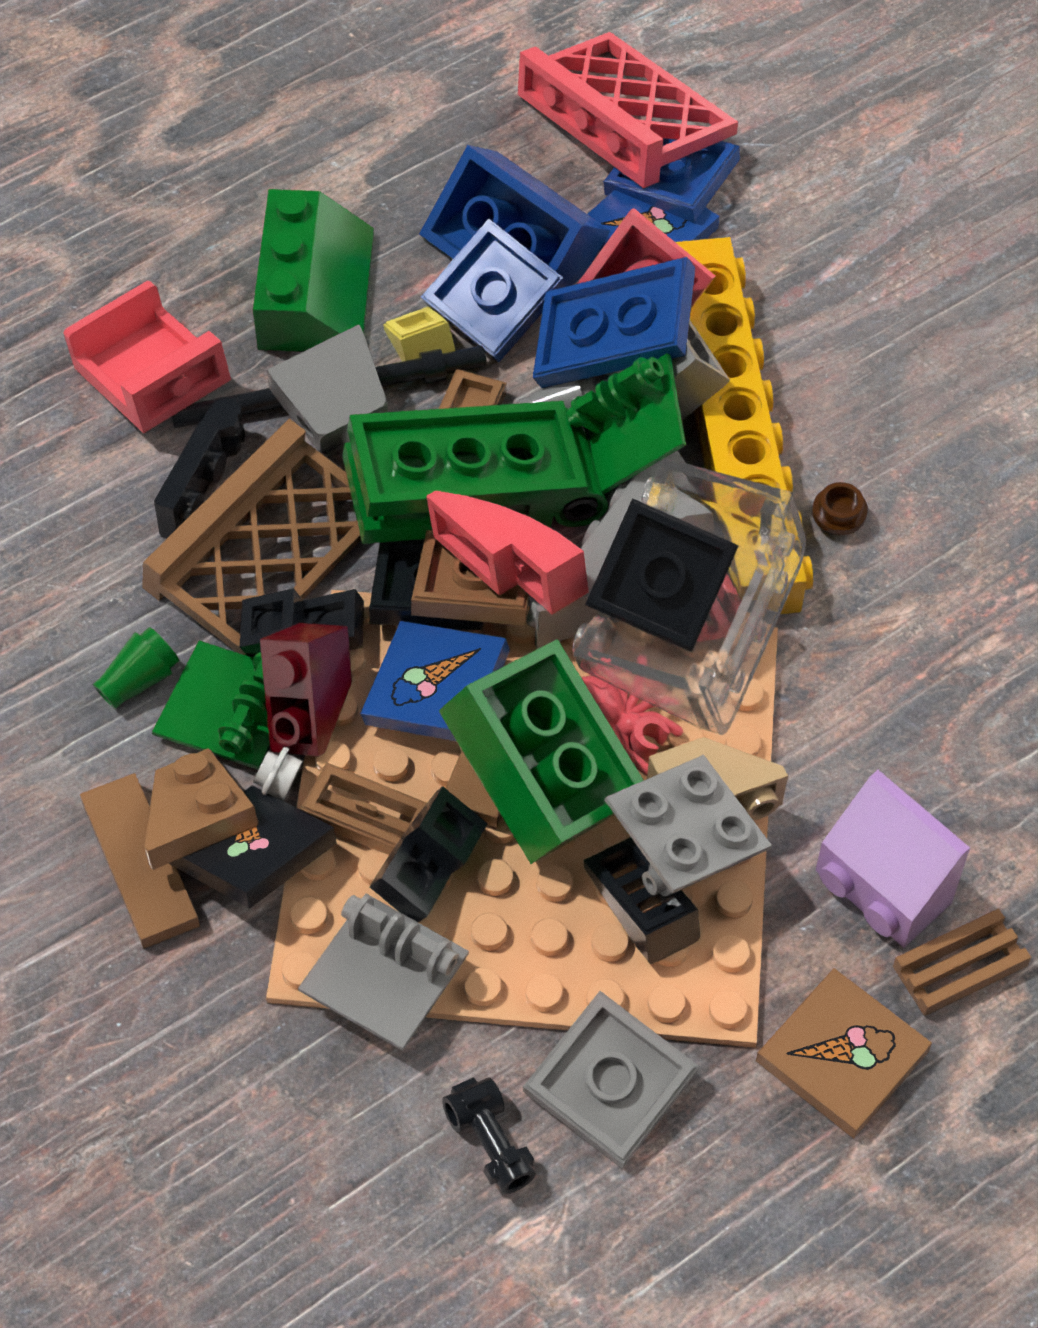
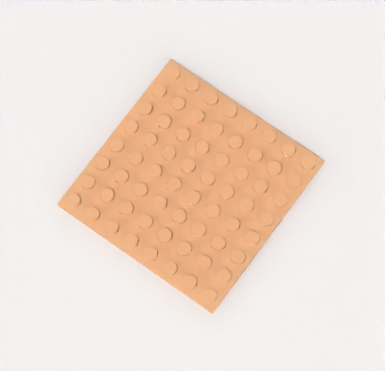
M331 589V594L343 592L344 590ZM358 592L364 600L363 648L350 650L352 684L326 752L320 756L305 755L297 801L298 809L301 808L326 762L428 802L442 786L447 787L462 749L457 741L365 725L360 713L398 627L395 625L369 624L371 593ZM621 621L559 641L581 677L599 676L612 683L603 670L588 661L587 654L595 652L608 661L626 683L628 697L631 694L636 676V658L644 656L646 659V677L642 694L637 704L663 693H679V701L666 702L645 711L657 712L672 720L683 729V734L679 737L670 733L663 745L658 744L652 737L644 735L648 742L659 747L656 754L705 737L771 761L778 627L749 625L747 634L699 642L695 644L692 652L681 649ZM705 621L707 627L713 626L711 622ZM484 622L483 630L453 629L506 638L510 649L506 660L515 661L539 649L535 646V628L527 625V623L526 625ZM638 770L643 780H646L647 776ZM329 785L327 790L354 801L361 800L376 806L379 811L408 823L412 820L411 817L335 786ZM615 815L533 864H530L501 816L497 828L489 825L486 826L465 865L451 874L429 915L419 922L469 951L468 956L425 1018L568 1031L598 992L601 991L665 1040L756 1048L766 851L682 889L698 908L700 938L694 944L654 964H650L632 942L584 869V859L630 838V835ZM768 816L753 820L767 838ZM335 833L337 843L284 883L266 996L267 1003L327 1008L298 991V987L347 919L341 916V912L346 901L352 895L361 899L365 894H368L395 909L369 888L389 855ZM633 864L612 876L616 879L637 869V866ZM642 885V886H640V887H638V888H636V889H634V890L628 892L627 894H628V895H629V894H632V893H634V892H636V891H638V890L644 888L645 886ZM660 902V903H658V904H656V905H654V906H652V907H650V908H648V909H646V910H644V911H642V912H643V913H646V912H648V911H650V910H652V909H654V908H656V907L662 905V903Z

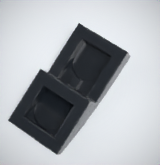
M294 588L243 599L239 647L244 653L257 654L261 652V638L298 623L347 626L349 650L363 648L364 600L356 589L303 600Z
M442 786L434 793L408 827L380 868L369 888L397 911L419 923L429 915L451 874L465 865L488 823Z

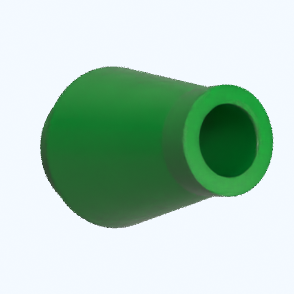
M148 627L140 635L136 632L132 634L103 675L92 685L100 696L116 710L125 701L173 675L171 668L180 660L168 643L154 629Z

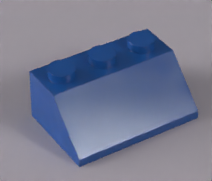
M467 145L419 235L454 259L484 223L490 219L560 274L567 282V287L575 284L582 278L610 230L498 151Z

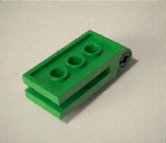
M564 401L349 415L347 431L350 442L344 444L342 457L362 544L425 539L426 531L432 530L426 496L434 491L469 496L498 504L531 517L551 528L553 517H555L559 524L566 527H580L591 524L606 513L608 502L606 495L600 487L586 428L583 426L575 428L571 425L566 415L568 408H565Z

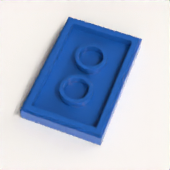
M688 257L545 292L533 379L541 388L625 370L640 357L646 359L655 357L658 359L666 353L671 355V359L685 356L695 266Z

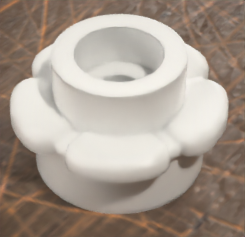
M287 747L281 750L279 756L268 751L253 781L254 784L263 787L262 794L266 795L268 793L284 801L303 762L287 754L289 751Z

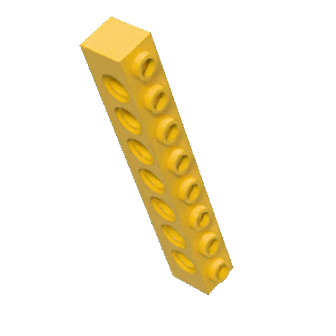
M730 237L675 242L716 276L691 308L690 321L730 381L693 411L711 503L714 507L718 536L739 545L726 576L749 618L801 612L805 590L813 588V568L810 557H801L799 544L803 541L802 518L798 510L791 511L789 499L793 496L792 474L789 466L781 467L779 455L783 453L782 429L779 422L771 423L769 412L773 411V390L770 380H762L760 370L764 368V351L761 339H753L751 329H754L755 313L752 298L743 297L742 289L745 288L746 284L743 258H735ZM760 552H767V553H770V554H773V555H766V554H762V553H760Z

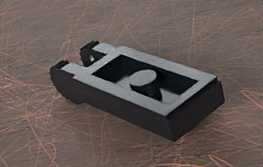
M226 396L225 398L220 397L219 400H214L215 403L211 404V408L207 410L202 421H199L156 496L154 505L161 537L167 539L204 503V494L210 483L216 484L222 478L227 457L238 454L242 447L241 443L244 442L245 438L244 425H241L240 422L242 421L243 411L241 403L239 404L238 400H234L233 397L228 398Z

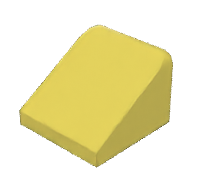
M429 306L383 324L384 330L401 361L417 359L420 352L441 349L442 353L456 351L449 322Z

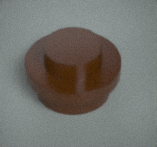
M836 482L826 486L815 497L812 508V515L816 524L824 531L835 535H848L858 531L864 525L868 513V506L861 491L854 485L845 482Z

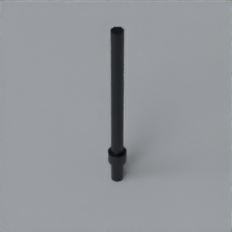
M477 346L442 353L441 349L420 352L417 359L377 366L375 368L382 387L421 379H424L425 384L447 380V374L455 373L456 369L466 371L486 367L487 361L483 346ZM270 388L227 396L228 398L233 397L234 400H238L239 404L241 403L243 415L283 407L272 394ZM220 398L193 403L173 415L174 429L201 422L207 410L211 408V404L215 403L214 400H219Z

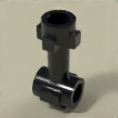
M473 1077L453 1086L451 1094L442 1098L445 1115L456 1132L469 1127L473 1128L491 1160L490 1163L485 1165L483 1171L491 1185L497 1183L503 1194L514 1193L528 1185L536 1175L532 1168L534 1158L527 1146L516 1150L498 1123L495 1116L504 1112L505 1107L501 1092L493 1079L487 1077L477 1082Z

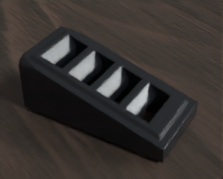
M631 837L583 860L584 869L632 942L650 964H654L699 940L698 908L682 890L668 896H662L660 893L651 895L644 887L632 894H627L644 885L642 875L644 872L649 871L650 865ZM633 864L637 866V869L616 879L612 876ZM660 902L662 903V905H660V906H658V907H656V908H654V909H652V910H650V911H648V912H646V913H643V912H642V911H644V910H646V909H648V908H650V907H652V906H654V905H656V904H658V903H660Z

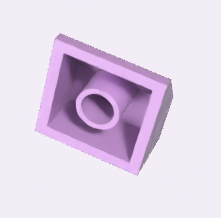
M877 770L868 778L821 843L816 871L819 873L820 879L827 889L838 897H846L864 913L868 924L877 933L884 937L891 936L905 948L952 904L970 847L882 772Z

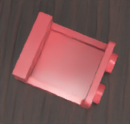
M146 281L69 326L63 332L75 370L143 434L231 380L222 342L210 331L198 338L194 336L164 309L158 289L151 281Z

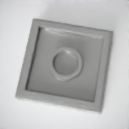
M599 991L525 1083L523 1092L623 1169L697 1074L699 1065L603 992Z

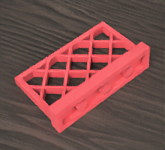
M611 32L549 56L536 46L520 52L518 96L642 188L659 182L660 168L737 134V120ZM609 52L617 59L595 56ZM569 70H577L583 72L582 74H574ZM589 72L615 74L617 78L589 75ZM623 76L644 77L648 81L623 79ZM599 92L614 93V97L604 96ZM620 94L649 97V101L620 98ZM655 98L677 100L681 104L655 102ZM631 115L646 116V120H638ZM652 117L682 120V123L652 121ZM687 121L709 123L711 126L687 125ZM663 138L676 139V141L663 146Z

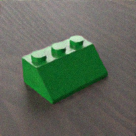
M268 189L253 303L258 350L304 352L357 325H360L364 333L374 228L321 191Z
M558 639L470 683L439 710V713L530 864L575 840L615 815L604 801L605 798L644 781Z

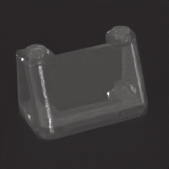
M664 458L656 477H650L646 482L641 502L739 545L693 651L688 652L612 617L608 618L597 615L588 624L583 623L579 627L573 642V656L583 672L699 729L723 735L730 729L797 577L805 552V533L793 492Z

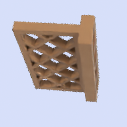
M290 418L143 562L142 588L158 601L165 596L232 650L249 656L250 653H244L239 647L240 634L226 623L225 610L242 609L243 599L264 595L262 573L294 571V589L304 600L361 541L357 521L335 522L333 501L352 500L346 472L305 441L306 431ZM306 463L323 476L324 488L293 489L292 475ZM285 483V490H278ZM331 483H333L338 488H332ZM325 501L327 522H296L295 502ZM266 503H287L289 524L257 525L256 511ZM248 519L250 520V525L242 526ZM329 535L330 551L324 557L300 558L298 536ZM337 535H345V536L338 542V540H337ZM290 537L292 558L261 560L259 538ZM251 538L253 560L221 561L220 547L228 539ZM213 555L214 562H206ZM301 571H310V572L302 579V572H301ZM222 574H255L256 595L224 597ZM215 575L217 597L193 598L181 586L191 576ZM210 610H218V616Z

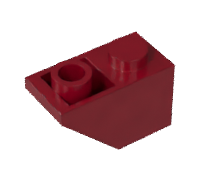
M298 623L260 639L270 752L280 753L284 747L289 748L288 754L320 756L326 752L352 684L348 627Z

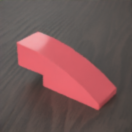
M434 491L426 496L433 537L498 595L519 585L553 615L589 593L584 551L555 530L531 517L501 505L469 496Z

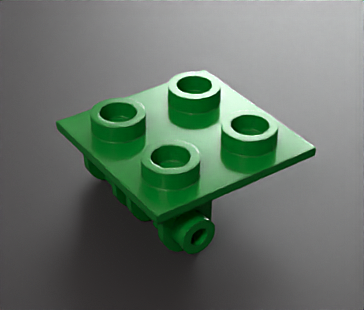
M668 353L658 359L655 357H650L649 359L640 357L636 359L630 367L620 373H614L609 376L608 382L601 381L595 387V392L591 390L583 396L574 398L571 401V407L566 411L571 425L575 428L583 426L589 431L592 457L600 487L604 494L686 446L671 355Z
M199 640L152 731V735L200 751L209 748L215 756L259 770L270 748L261 652L252 658Z

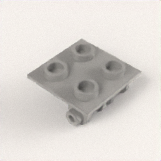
M704 755L609 795L604 800L650 863L649 871L643 873L642 880L646 890L651 895L660 893L662 896H668L765 852L772 847L771 843Z
M365 894L361 899L352 895L346 901L341 912V916L347 919L298 987V991L403 1051L468 956L469 951L368 894Z

